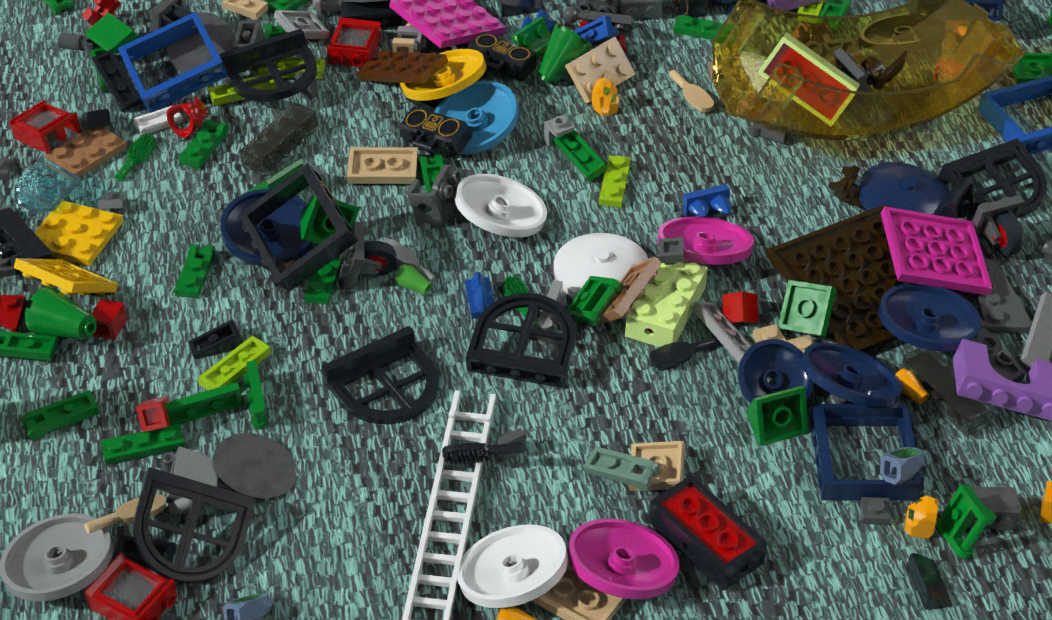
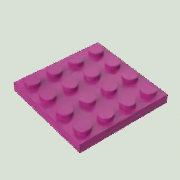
M390 0L389 4L391 9L439 48L471 42L482 31L498 36L505 34L506 30L505 25L473 0Z
M884 206L881 211V217L898 281L942 287L974 294H990L993 288L973 221Z

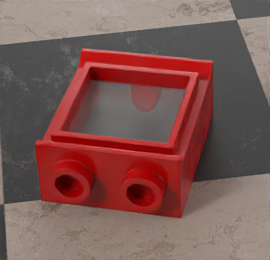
M340 17L329 46H327L328 64L363 68L365 63L372 61L382 39L381 22Z
M45 100L9 120L16 140L45 153L51 151L46 139V135L54 132L56 139L64 141L67 138L64 127L78 134L82 132L76 113L72 114L49 105Z
M121 552L107 566L104 572L84 590L88 608L110 620H159L161 614L166 609H170L178 597L173 579L169 580L128 559Z

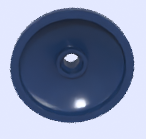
M779 339L762 340L752 345L742 356L737 371L739 388L745 399L751 404L754 398L804 386L807 401L812 392L813 381L805 374L801 367V358L804 353L795 345ZM767 378H771L774 381V385H770L767 382Z

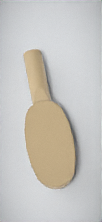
M676 70L670 71L669 76L683 89V95L687 102L695 110L700 111V113L711 112L714 106L711 96L701 87L689 84Z
M155 495L149 519L152 516L156 517V514L159 515V512L163 513V510H165L167 500L163 495ZM139 497L120 505L115 513L85 523L84 528L89 534L116 523H122V525L127 523L129 526V522H131L133 525Z

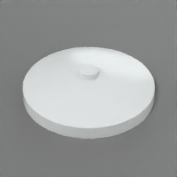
M494 174L471 175L461 180L455 193V204L465 218L476 226L498 235L507 237L534 235L543 228L547 217V209L542 199L527 186L507 177Z
M591 233L576 237L559 249L554 259L555 280L563 281V291L575 298L590 276L613 278L620 282L632 265L649 258L638 244L628 238L610 233Z
M540 525L507 527L485 536L467 550L462 557L457 580L464 596L479 606L506 608L524 604L549 591L562 578L569 561L567 548L563 538L556 531Z

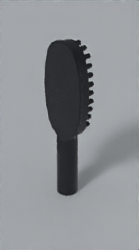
M716 336L691 344L687 342H674L663 345L650 353L651 366H654V369L658 368V370L661 368L665 369V367L667 369L673 366L676 367V365L690 360L694 353L720 345V341Z
M523 442L496 445L485 443L453 444L442 448V456L446 463L450 461V464L452 462L457 464L458 461L459 464H462V462L466 464V461H468V464H470L472 461L474 464L475 460L477 463H479V460L483 462L484 458L485 461L489 460L491 455L524 453Z

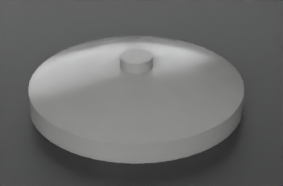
M78 513L49 517L29 526L8 544L1 556L0 575L6 588L16 597L28 601L56 600L82 590L95 581L111 561L114 545L108 528L106 527L88 534L84 524L97 518Z

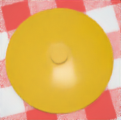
M456 49L439 53L446 54L448 63L423 84L400 83L404 95L412 100L427 101L447 97L464 90L480 79L486 70V63L482 53L473 49Z

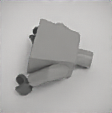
M179 447L176 455L172 452L165 454V461L161 463L163 471L231 491V487L218 477L213 459L209 458L202 451H191ZM167 493L166 503H168V506L164 508L163 513L159 512V515L156 514V517L153 518L155 521L167 523L170 520V514L176 515L189 510L192 500ZM202 503L201 507H208L209 505Z

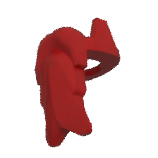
M197 96L194 101L171 106L167 110V121L176 135L186 139L198 127L203 125V120L208 117V110ZM182 112L189 117L190 124L187 128L182 129L175 125L174 115L176 113Z

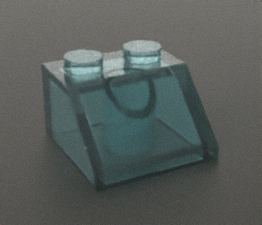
M41 156L14 185L13 202L33 213L55 211L79 184L81 178Z

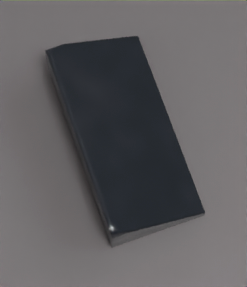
M911 553L907 567L924 609L952 607L953 604L935 561L925 556Z

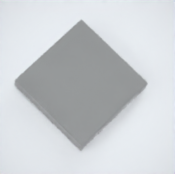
M275 11L274 18L287 33L302 28L305 39H329L330 32L312 11Z

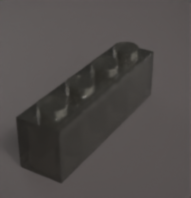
M294 102L240 150L242 167L262 176L274 170L281 160L287 158L292 150L301 145L304 139L317 130L316 111Z
M918 348L904 354L901 369L906 368L914 372L925 390L930 394L928 400L965 437L990 426L994 408L991 404L957 395L954 368L942 358L940 353Z

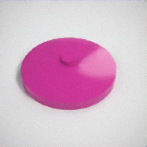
M681 217L669 220L659 227L657 238L659 245V239L684 237V260L711 265L732 264L745 260L752 254L754 245L753 236L743 227L725 220L709 217Z
M597 519L586 522L572 533L567 548L568 562L578 577L593 588L620 598L648 599L662 595L674 585L679 571V558L672 545L657 532L631 521Z

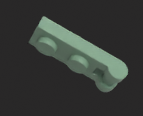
M595 446L583 465L585 472L588 474L633 485L642 491L649 489L652 484L651 478L656 476L660 470V466L652 460ZM639 470L643 471L641 475L637 474Z

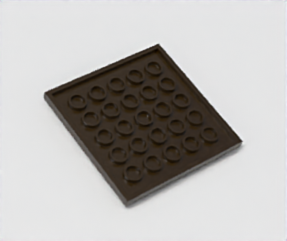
M887 204L769 248L766 253L767 258L787 283L788 280L836 288L826 334L833 342L864 353L898 339L882 324L879 317V307L883 295L889 289L898 285L908 284L898 281L881 217V211L884 206L889 207ZM950 290L959 294L968 301V299L962 294L961 291Z

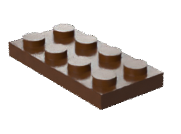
M384 50L379 52L372 61L365 63L363 68L357 72L360 80L423 84L446 65L448 59L446 54H436L435 52L427 54L420 52L406 53L404 51L389 52Z

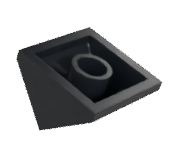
M968 176L951 189L933 215L972 221L976 213L973 177Z

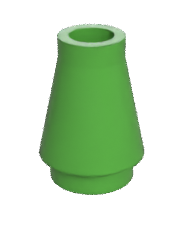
M404 264L396 273L395 281L401 287L419 292L424 296L432 288V283L412 265Z

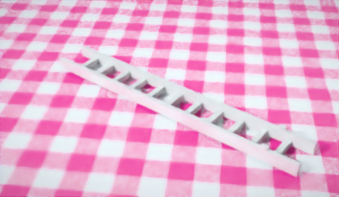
M455 390L442 448L450 445L451 439L487 444L496 404V394H490L487 413L477 414L458 412L460 391ZM455 420L484 423L483 432L454 431ZM441 448L402 620H412L413 606L445 610L443 620H451L458 588L457 575L462 557L465 554L483 467L481 460H479V463L475 460L474 473L445 470L446 461H444ZM442 479L472 482L470 493L440 490ZM437 500L466 502V513L435 510ZM433 520L463 523L461 534L431 531ZM428 541L459 544L457 555L427 553ZM423 562L454 565L452 578L421 574ZM418 584L450 587L447 600L416 597Z

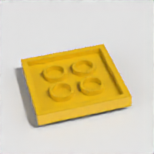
M60 200L34 233L53 252L52 257L90 266L124 220L123 215Z
M16 258L13 267L22 271L23 276L31 279H41V284L49 287L57 286L61 288L60 292L75 296L76 293L90 296L91 293L98 295L116 293L119 284L63 259Z

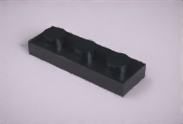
M112 50L91 58L94 67L121 112L142 104L141 98Z

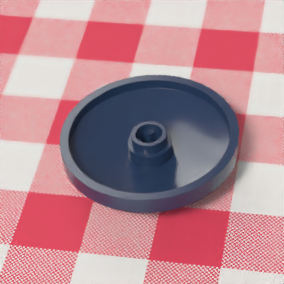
M886 162L872 166L863 174L858 187L860 202L867 211L887 204L891 208L932 215L949 192L946 185L931 172L921 167L901 162Z
M272 189L253 190L238 196L228 204L221 217V237L227 249L240 260L257 266H263L260 261L262 255L251 245L250 242L253 239L241 227L243 221L239 214ZM294 196L257 224L279 266L284 262L288 263L291 260L296 261L300 259L314 244L313 242L301 239L300 211L307 203L297 196Z
M915 283L898 285L889 289L883 295L879 307L880 320L891 334L910 345L931 351H956L962 339L974 342L978 337L981 327V318L976 308L959 294L942 287Z
M814 343L805 349L801 358L803 371L814 383L846 401L868 407H889L894 405L901 395L903 386L899 377L884 363L857 349L835 343Z

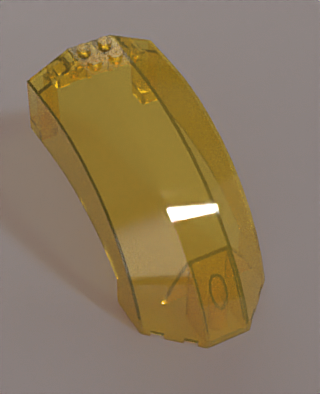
M738 0L712 41L714 87L728 114L790 134L824 140H859L880 137L930 122L969 102L991 87L1016 65L1025 55L1026 51L1008 26L1001 21L999 24H996L988 18L990 13L976 3L971 6L964 0H909L907 4L887 10L850 16L800 14L754 0ZM786 32L835 67L833 52L840 47L846 54L850 53L853 56L858 67L861 66L865 58L873 56L887 68L905 50L908 51L903 69L891 82H887L879 90L875 89L872 84L869 86L870 92L843 90L804 79L798 68L780 62L767 80L757 74ZM878 71L873 73V75L878 76L879 74Z

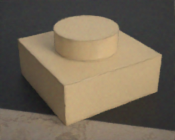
M393 38V52H415V39Z

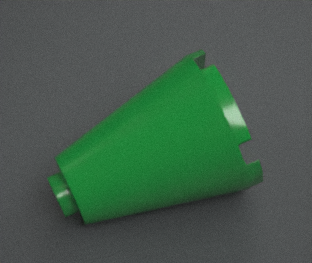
M557 22L554 25L538 71L542 74L540 78L550 85L552 82L557 83L568 72L565 65L587 53L593 44Z
M44 287L39 289L30 299L33 301L30 309L26 308L25 323L28 330L38 335L88 339L96 331L95 317L56 288Z

